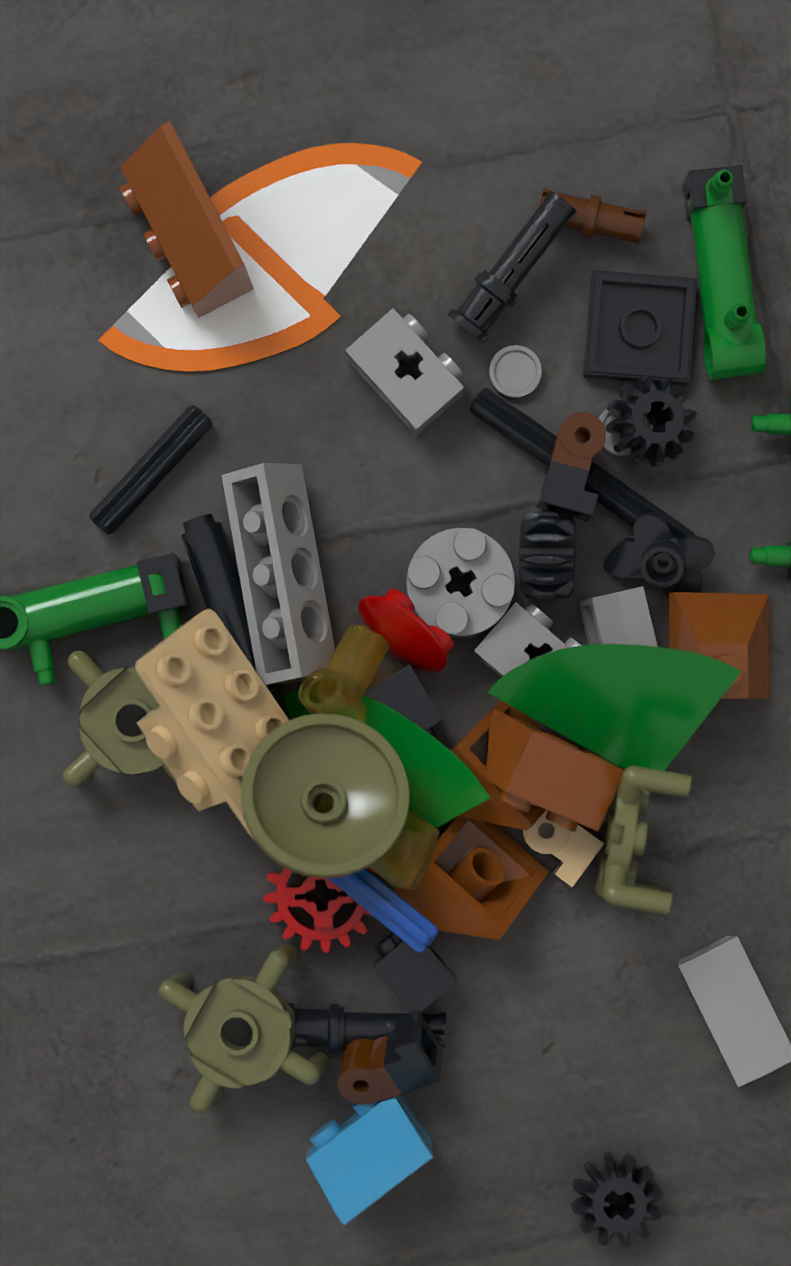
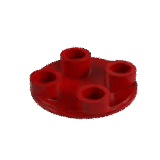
M389 589L384 596L370 595L360 600L358 603L359 616L371 636L385 651L407 665L410 664V666L422 671L435 673L444 669L447 664V654L454 646L453 640L444 630L434 625H428L413 612L415 606L408 596L396 589Z

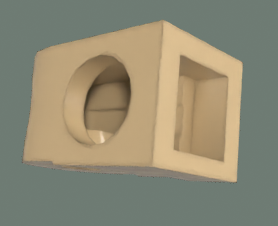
M546 810L527 831L522 830L524 840L532 850L541 854H553L561 860L553 873L573 887L604 843L579 825L575 832L554 824L545 818L548 812Z

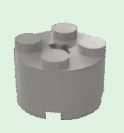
M474 528L444 530L427 539L415 552L407 573V596L415 606L413 612L428 625L441 628L451 638L474 637L493 627L507 611L515 588L513 566L501 545L487 534ZM457 571L461 577L467 574L472 577L473 581L468 587L471 595L463 597L459 591L452 594L447 591L446 587L451 582L450 573Z

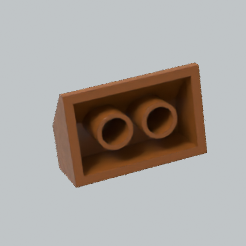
M169 121L161 125L120 166L128 183L119 187L133 216L144 212L152 229L143 233L157 262L165 258L170 262L176 275L167 279V282L180 307L183 308L191 304L199 318L254 290L245 264L171 122Z

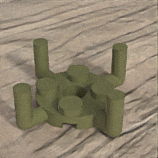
M84 651L72 652L68 657V665L89 688L82 699L79 718L81 741L86 750L64 770V782L72 787L86 785L91 781L92 773L100 766H103L108 770L130 775L144 774L162 767L177 783L162 759L156 756L148 747L144 733L135 737L128 736L119 726V715L129 705H138L147 714L161 707L138 675L136 667H124L104 673L97 666V660L93 654Z
M630 766L623 769L624 772L620 785L608 808L606 818L608 827L606 839H603L602 842L604 845L601 849L595 892L611 906L669 915L672 893L660 891V886L635 882L637 859H631L632 854L642 855L644 851L647 822H641L637 819L638 815L645 816L649 793L654 792L688 798L691 775Z
M287 942L272 951L256 978L230 975L214 982L199 994L190 990L193 985V979L185 971L177 972L160 984L158 989L160 997L187 1013L184 1021V1038L187 1039L191 1053L190 1058L195 1068L203 1075L189 1101L190 1107L194 1112L205 1113L222 1097L223 1087L243 1088L244 1086L255 1085L271 1078L279 1069L307 1085L315 1084L329 1069L330 1060L322 1052L314 1053L309 1059H306L292 1051L295 1038V1013L284 997L275 989L286 968L299 957V949L295 944ZM239 1017L250 1024L253 1037L249 1045L237 1046L228 1039L226 1024L230 1018Z

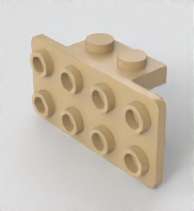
M206 609L195 615L137 660L136 671L161 707L150 711L136 723L144 733L150 750L162 759L176 779L177 787L182 796L191 802L197 811L226 801L253 839L246 825L241 805V786L244 771L257 745L271 731L288 722L289 719L218 615L213 610Z

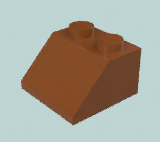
M494 708L489 723L486 779L502 790L499 799L525 812H529L533 804L548 810L545 817L547 820L575 832L578 824L598 831L620 785L624 770L577 744Z

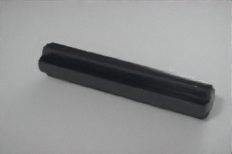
M189 406L90 512L89 517L91 521L104 533H114L211 428V419L197 406Z

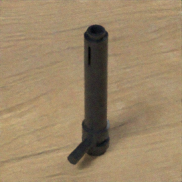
M206 514L183 523L185 533L181 537L206 608L213 610L218 615L256 671L239 571L222 523L215 522L213 514ZM279 684L266 685L289 721L292 720Z

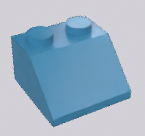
M401 1095L369 1104L354 1103L352 1107L356 1111L355 1114L340 1125L335 1119L329 1121L309 1138L313 1146L307 1151L306 1161L343 1225L433 1158L430 1133Z

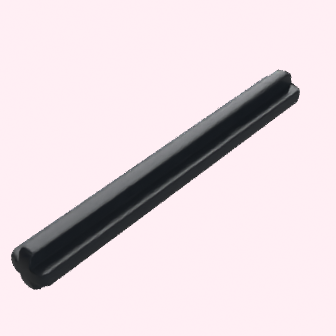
M483 388L471 403V413L548 467L556 435L489 388ZM593 461L591 462L584 491L598 494L597 502L631 526H634V521L639 514L648 511L658 514L667 522L672 537H677L679 540L686 536H696L693 531L602 467Z

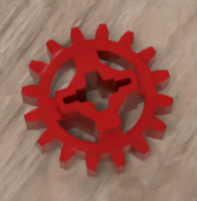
M373 864L367 867L372 873L375 871ZM284 868L282 873L268 872L266 879L277 885V889L265 894L264 901L277 903L278 910L269 917L271 923L282 920L286 922L288 926L282 935V938L285 940L298 933L302 936V950L306 951L311 945L312 940H320L323 953H329L331 939L338 938L340 943L347 948L351 945L350 930L354 929L361 934H365L368 931V927L361 918L363 914H371L358 903L352 915L345 922L335 927V912L343 903L355 902L346 893H339L338 896L331 897L328 907H319L317 898H309L308 895L298 896V894H306L307 891L315 889L319 879L326 880L327 888L336 889L337 892L342 891L328 878L308 876L302 884L287 886L293 871ZM289 906L302 907L314 917L315 928L302 923L293 914Z

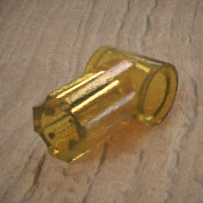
M349 625L327 667L313 672L301 684L298 692L299 700L310 714H336L364 723L367 711L361 699L389 648L388 643L382 635L370 631L365 626Z

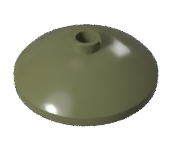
M311 714L292 719L280 725L257 745L244 771L241 786V805L249 832L258 846L272 860L286 869L305 876L336 878L354 874L371 866L393 846L407 816L409 786L406 772L399 756L388 741L377 731L358 720L346 716ZM317 799H326L331 803L332 810L324 814L319 813L313 808L312 803Z

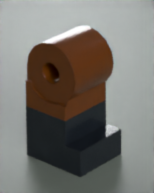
M578 412L571 414L563 421L555 439L537 508L570 513L573 518L587 522L593 516L598 494L584 491L591 462L598 456L606 441V430L597 416L589 412Z
M419 1010L399 1017L398 1029L394 1033L375 1040L362 1038L348 1043L343 1050L337 1087L340 1094L346 1100L356 1104H369L380 1100L384 1101L440 1082L443 1048Z

